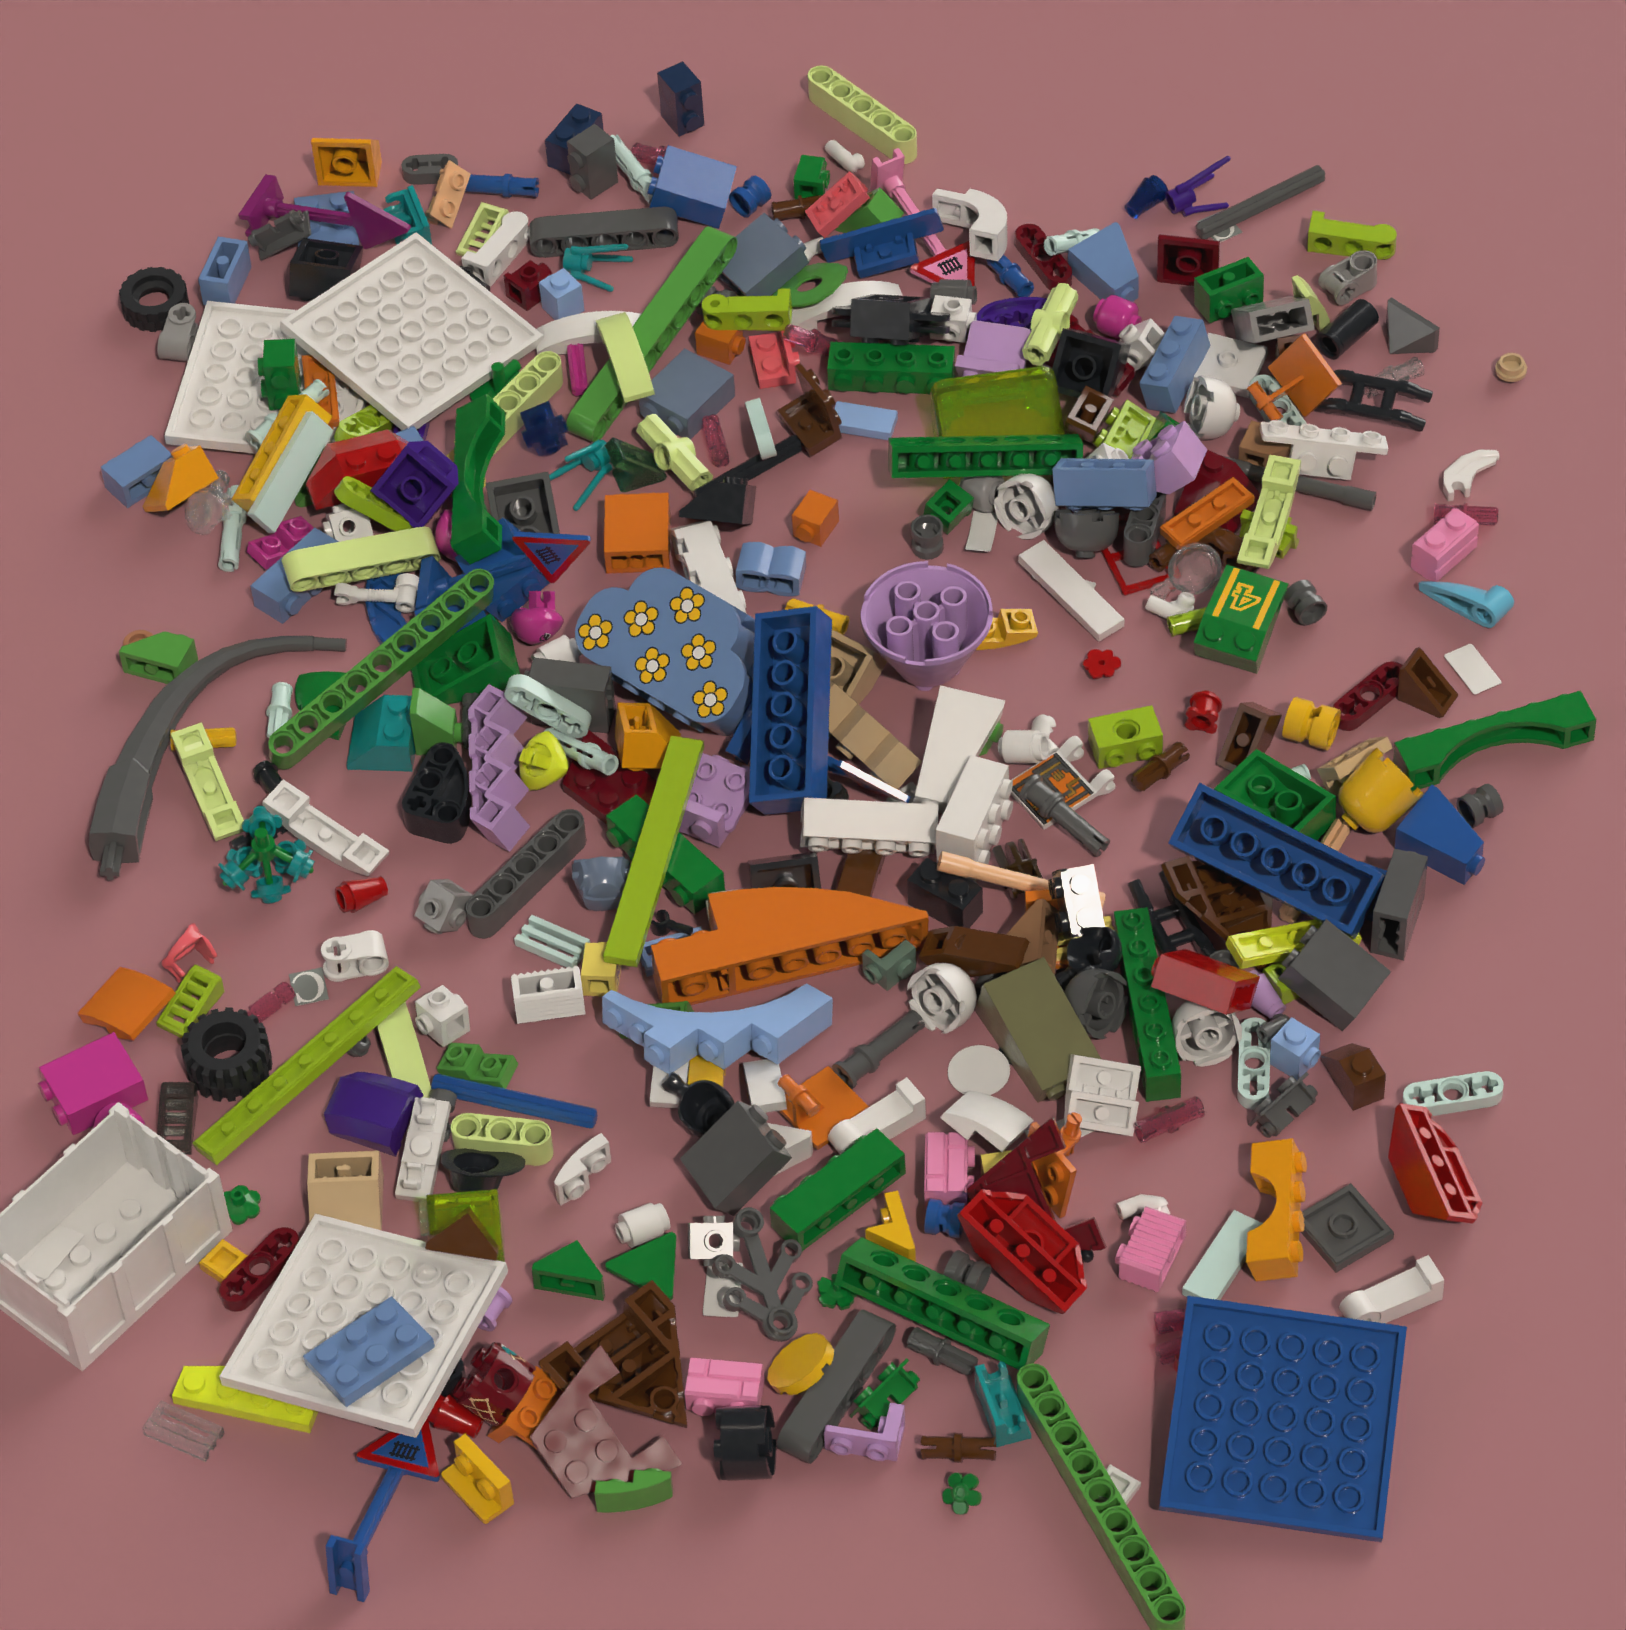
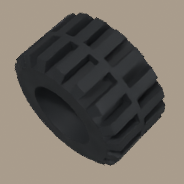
M225 1007V1011L221 1012L218 1009L211 1010V1014L208 1016L205 1014L200 1015L197 1023L191 1022L188 1026L189 1032L183 1034L181 1052L188 1080L191 1081L194 1090H200L201 1095L205 1098L212 1095L214 1101L220 1102L223 1098H228V1102L236 1101L235 1097L238 1096L245 1098L250 1091L254 1090L270 1076L269 1071L272 1070L273 1063L266 1029L263 1023H259L258 1018L254 1014L248 1016L246 1010L239 1009L238 1012H234L231 1007ZM225 1051H240L238 1054L230 1058H214L216 1055Z

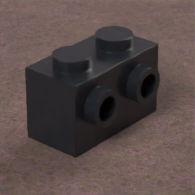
M926 858L907 879L908 905L927 911L928 916L948 927L970 928L983 913L982 887L972 879L937 871V863L929 858Z

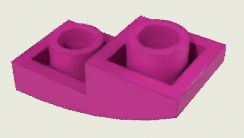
M302 516L283 521L274 534L249 541L247 553L266 570L273 566L314 527Z

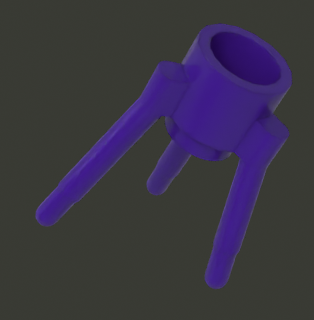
M1230 156L1222 158L1186 182L1166 191L1165 198L1171 212L1177 214L1182 211L1184 217H1187L1194 213L1228 208L1229 204L1227 202L1192 206V204L1196 202L1194 189L1213 179L1215 176L1213 172L1231 160Z

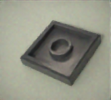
M1351 1183L1302 1211L1305 1226L1304 1231L1301 1233L1335 1273L1394 1238L1393 1230Z

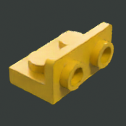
M463 1434L454 1441L455 1463L442 1471V1480L484 1524H487L514 1505L511 1482L466 1434Z

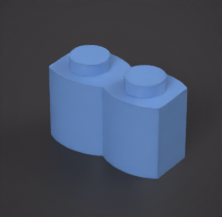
M762 542L743 543L736 568V587L749 592L769 591L780 596H798L806 570V551L794 546L774 548Z

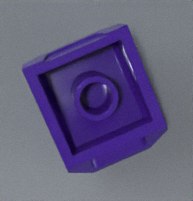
M412 441L405 446L370 491L378 498H382L407 519L411 526L414 528L424 527L459 484L458 468L454 462L429 441Z
M355 1072L340 1077L324 1112V1117L330 1134L396 1157L401 1147V1140L411 1120L415 1097L421 1098L424 1095L416 1084L374 1073Z

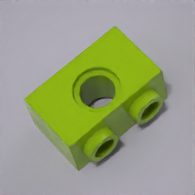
M1152 705L1088 718V741L1098 769L1118 767L1122 764L1140 760H1150L1153 755L1163 753V733Z

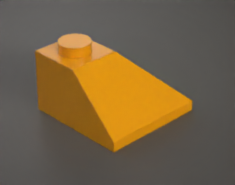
M312 138L311 145L318 185L378 186L382 164L379 140Z
M183 444L170 452L172 457L163 462L142 506L145 512L168 511L219 478L200 445L188 446Z

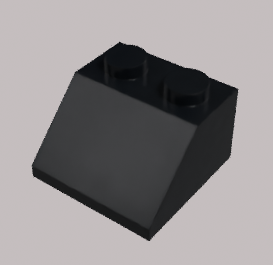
M303 238L290 262L289 296L298 297L303 301H312L358 271L361 265L363 246Z
M1063 328L1047 390L1079 398L1085 386H1088L1111 398L1123 376L1131 344L1073 328Z
M724 476L723 482H714L679 511V517L752 524L756 486L748 485V479Z
M815 852L748 860L751 888L797 887L821 889L818 857Z

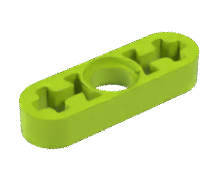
M369 405L341 420L334 434V439L337 442L387 429L391 430L393 423L372 405Z
M345 476L334 490L336 497L343 504L394 531L414 528L407 519L387 502L371 492L372 487L353 477Z

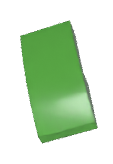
M451 1042L437 1067V1071L442 1075L506 1089L518 1066V1062L513 1055L484 1053L479 1044Z
M649 1468L646 1470H634L633 1483L624 1482L619 1479L596 1481L594 1494L597 1512L612 1513L637 1510L672 1498L673 1483L671 1472Z

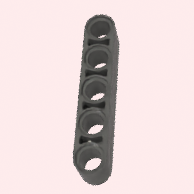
M669 207L544 216L535 218L529 226L531 252L535 256L544 258L564 256L566 248H571V246L587 247L627 244V250L618 251L671 247L679 239L677 213Z
M566 809L559 812L467 901L468 926L470 933L474 937L486 939L495 935L585 847L587 841L583 815L579 811Z
M864 1309L858 1312L834 1348V1357L831 1365L825 1364L822 1369L824 1372L822 1378L807 1389L781 1429L777 1440V1449L809 1464L816 1460L825 1446V1426L839 1425L889 1348L896 1332L895 1323Z

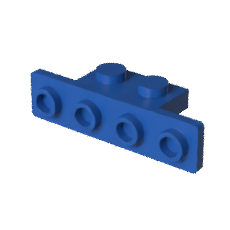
M933 208L876 225L862 227L840 235H834L819 242L828 263L855 256L858 274L860 278H865L919 263L915 239L942 232L944 227L937 209Z

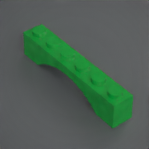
M488 394L456 409L454 463L458 468L459 484L452 492L453 509L450 544L453 551L457 555H461L470 565L502 549V525L487 512L484 503L483 487L489 462L505 435L506 412Z
M1581 691L1561 694L1552 699L1532 702L1526 706L1509 711H1500L1491 716L1476 720L1471 719L1462 724L1447 728H1438L1432 732L1415 737H1406L1394 742L1393 763L1414 784L1411 788L1414 791L1417 787L1422 789L1439 784L1444 776L1460 761L1476 752L1493 746L1509 743H1534L1566 749L1594 741L1597 719Z

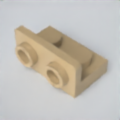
M1388 737L1369 738L1317 768L1326 790L1337 797L1342 784L1376 747L1383 754L1393 749Z

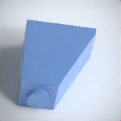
M1117 222L1112 223L1068 249V264L1072 268V275L1100 300L1102 298L1106 299L1110 295H1117L1132 302L1139 298V276L1121 227Z

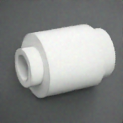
M563 635L537 648L536 653L531 655V660L533 662L534 657L579 663V656L582 653L574 638L569 639L566 635Z
M1007 730L1003 737L999 739L998 752L1006 763H1039L1041 760L1048 758L1050 742L1047 734H1041L1038 730Z
M648 1203L622 1213L618 1216L619 1223L615 1224L616 1234L622 1244L627 1243L631 1248L663 1236L664 1231L669 1230L671 1227L668 1214L661 1203L655 1205Z

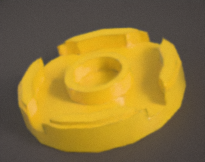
M818 1333L806 1334L792 1341L781 1350L769 1367L767 1379L770 1385L778 1394L782 1395L783 1392H786L788 1396L799 1394L812 1387L824 1375L822 1369L827 1363L830 1366L833 1361L834 1349L824 1335Z

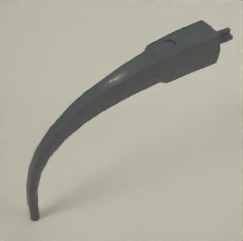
M278 636L248 640L224 647L200 659L168 683L153 699L132 731L116 764L109 767L97 799L89 833V848L93 860L102 861L100 876H107V880H114V876L119 877L122 863L139 862L146 825L153 802L152 787L163 755L170 742V730L176 729L177 724L190 704L209 683L231 667L258 656L286 651H346L347 639L314 636Z

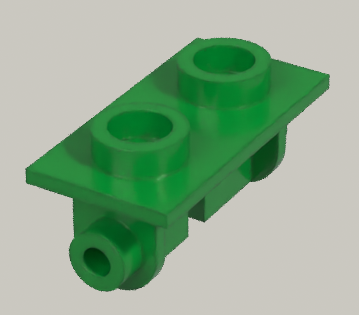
M906 1358L898 1367L892 1362L877 1377L882 1383L874 1391L868 1386L853 1401L858 1407L849 1416L852 1418L859 1412L863 1416L861 1422L866 1428L870 1430L873 1427L878 1428L880 1417L887 1416L890 1402L887 1398L889 1396L897 1404H901L912 1392L918 1389L917 1383L920 1381L918 1375L913 1371L907 1373L902 1368L909 1360Z

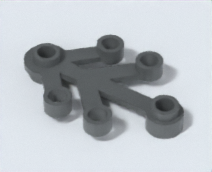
M746 1207L741 1209L734 1218L733 1229L739 1237L744 1238L755 1273L737 1264L734 1258L728 1254H721L712 1264V1271L719 1278L731 1277L763 1296L766 1305L765 1307L746 1297V1293L741 1288L732 1287L723 1297V1305L727 1310L732 1312L742 1310L762 1322V1329L770 1339L778 1342L787 1341L797 1331L798 1321L794 1312L802 1297L811 1290L813 1280L807 1273H796L789 1282L790 1293L781 1305L777 1290L791 1264L800 1257L802 1247L796 1240L788 1239L784 1241L778 1250L779 1258L772 1271H770L758 1235L764 1225L763 1216L757 1209ZM741 1222H748L752 1230L744 1229ZM785 1247L792 1248L795 1251V1256H789L785 1252ZM719 1262L727 1263L729 1270H722L719 1267ZM796 1280H802L806 1284V1288H799L796 1285ZM729 1295H736L740 1299V1303L735 1304L731 1302ZM778 1320L782 1322L784 1329L780 1330L775 1327L773 1321Z

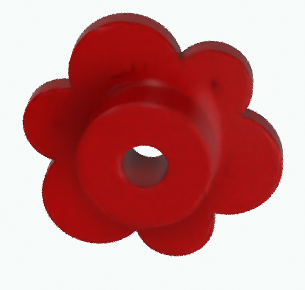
M1092 649L1087 654L1088 659L1083 661V667L1088 670L1089 676L1094 679H1099L1103 676L1112 677L1115 674V670L1121 667V659L1113 656V651L1109 649L1103 652L1099 649Z

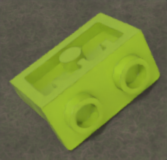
M1127 399L1119 409L1115 406L1111 409L1104 421L1108 424L1106 430L1102 428L1092 444L1097 446L1096 449L1102 443L1115 449L1119 448L1131 459L1134 447L1147 439L1156 418Z

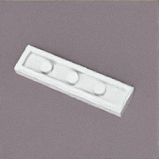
M1045 540L1019 554L1018 562L1098 642L1124 627L1125 619Z

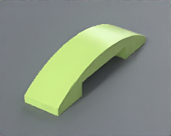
M626 312L595 320L602 342L606 346L624 402L655 395L639 342Z
M1269 455L1262 477V490L1249 531L1244 535L1237 563L1265 569L1270 568L1280 546L1289 518L1300 473L1301 460Z
M202 722L172 732L171 737L184 773L215 841L244 832L242 828L243 817L236 801L231 796Z
M404 1002L377 1025L376 1030L379 1033L391 1077L418 1085L424 1095L423 1097L429 1098V1093L432 1090L414 1026L406 1002Z

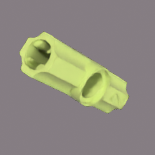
M1058 283L1055 288H1052L1043 308L1036 309L1033 313L1031 333L1022 349L1023 357L1029 360L1032 365L1043 366L1044 362L1049 361L1061 337L1062 329L1070 328V315L1078 301V294L1069 284Z
M656 414L647 415L638 424L636 432L654 450V460L657 466L665 471L671 469L692 493L696 488L713 479V475L696 458L694 444L688 437L678 438Z

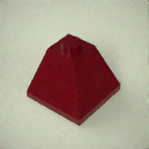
M1164 234L1158 235L1157 282L1194 286L1195 277L1219 268L1220 241Z
M1207 450L1195 480L1185 485L1174 511V516L1232 477L1254 495V503L1246 508V510L1252 512L1255 510L1260 493L1236 462ZM1242 512L1220 527L1236 533L1241 527L1240 516Z

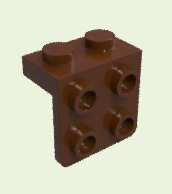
M799 363L795 366V370L803 395L777 411L780 419L791 433L797 436L802 443V447L812 457L842 439L839 429L842 421L833 408L836 402L827 388L822 390L819 387L820 382L812 369L806 370Z

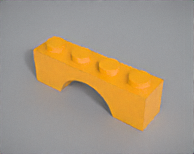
M1293 1138L1252 1143L1250 1173L1261 1193L1277 1198L1275 1208L1270 1217L1259 1227L1247 1232L1246 1263L1256 1282L1298 1277V1262L1303 1261V1248L1299 1240V1232L1304 1231L1305 1225L1300 1206L1301 1202H1305L1306 1199L1302 1173H1305L1307 1170V1162L1304 1152H1299Z

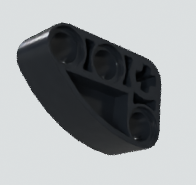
M441 742L433 745L426 754L402 800V810L405 827L409 833L438 842L452 844L460 841L468 828L471 796L467 771L459 752L454 745Z

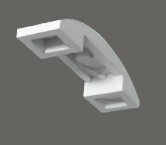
M857 281L841 284L833 294L817 304L792 307L791 329L793 334L818 330L817 321L842 316L832 314V307H851V299L870 294L903 296L898 284L883 281Z
M625 311L581 313L542 325L537 328L544 335V338L536 347L537 355L545 351H552L558 355L567 354V346L570 344L600 343L602 339L595 320ZM626 312L633 327L641 314Z
M284 779L263 800L262 805L272 815H279L282 818V825L289 832L304 841L311 849L343 868L369 876L389 855L388 849L366 834L362 833L359 837L311 806L309 804L310 797Z

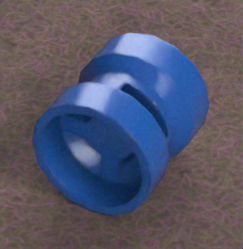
M755 175L747 179L743 187H737L729 194V200L737 213L743 217H749L757 210L758 205L763 206L771 199L772 194L766 182Z
M930 1198L925 1216V1233L936 1235L942 1231L951 1238L960 1239L964 1229L957 1215L966 1204L954 1202L952 1205H944L942 1200Z

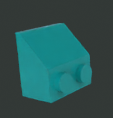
M383 695L355 715L347 770L413 772L416 750L409 714L412 696Z

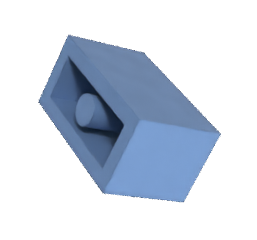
M218 236L198 279L203 305H206L207 301L235 304L252 267L247 241Z
M152 435L148 436L101 466L105 488L126 508L131 507L148 496L163 462L172 457L170 451Z

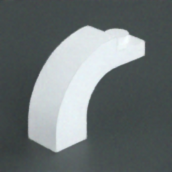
M942 189L935 190L932 194L933 208L937 209L942 223L969 229L970 256L999 261L1007 248V212L1004 206L989 194L974 189H969L966 194Z

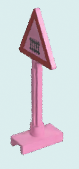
M897 148L893 150V159L882 163L878 157L872 159L870 192L880 187L890 198L895 199L904 214L908 216L920 211L906 193L905 186L902 183L905 156ZM935 234L921 237L933 256L911 265L910 272L930 283L939 282L940 279L971 280L972 286H975V257L970 256L969 241L947 250Z

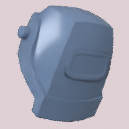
M601 856L591 859L574 860L572 864V879L587 909L607 911L618 908L630 870V861L625 859V856Z

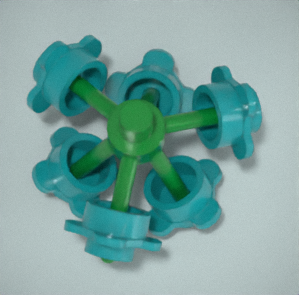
M257 806L253 809L252 816L242 822L243 830L249 832L252 838H254L251 843L252 847H242L238 851L235 849L229 850L226 855L228 862L225 865L221 862L218 864L223 870L219 876L223 879L222 883L224 886L228 885L233 890L238 885L244 891L246 888L243 884L250 879L248 876L258 878L263 873L264 868L265 877L256 881L257 890L251 891V897L262 898L264 903H275L282 899L283 894L291 892V886L284 885L281 876L272 875L270 861L274 859L276 871L280 874L287 873L293 876V882L296 883L300 877L306 879L309 873L314 872L313 865L315 861L310 859L313 850L310 849L308 853L304 852L306 843L300 839L294 843L282 841L276 845L273 836L276 833V828L282 826V818L279 815H272L267 812L264 806Z

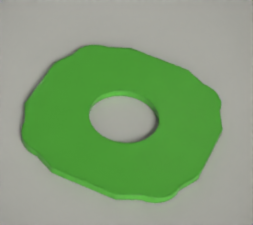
M839 263L808 265L779 289H790L792 307L817 304L833 294L844 282L848 268ZM822 279L821 283L811 290L797 291L798 287L808 280ZM778 290L773 293V296H777Z

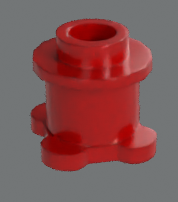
M1211 691L1195 692L1190 698L1191 707H1188L1186 710L1188 719L1185 721V727L1192 731L1201 730L1210 734L1216 733L1218 726L1215 722L1218 720V712L1221 711L1223 705L1221 699Z

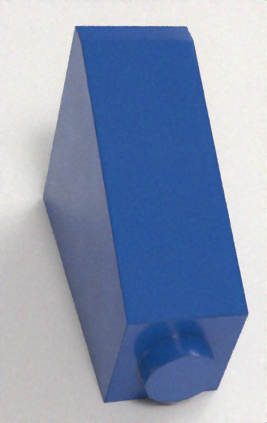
M1431 785L1424 793L1425 795L1396 828L1395 849L1413 851L1420 855L1428 856V867L1465 885L1472 875L1477 876L1484 866V841L1436 786Z

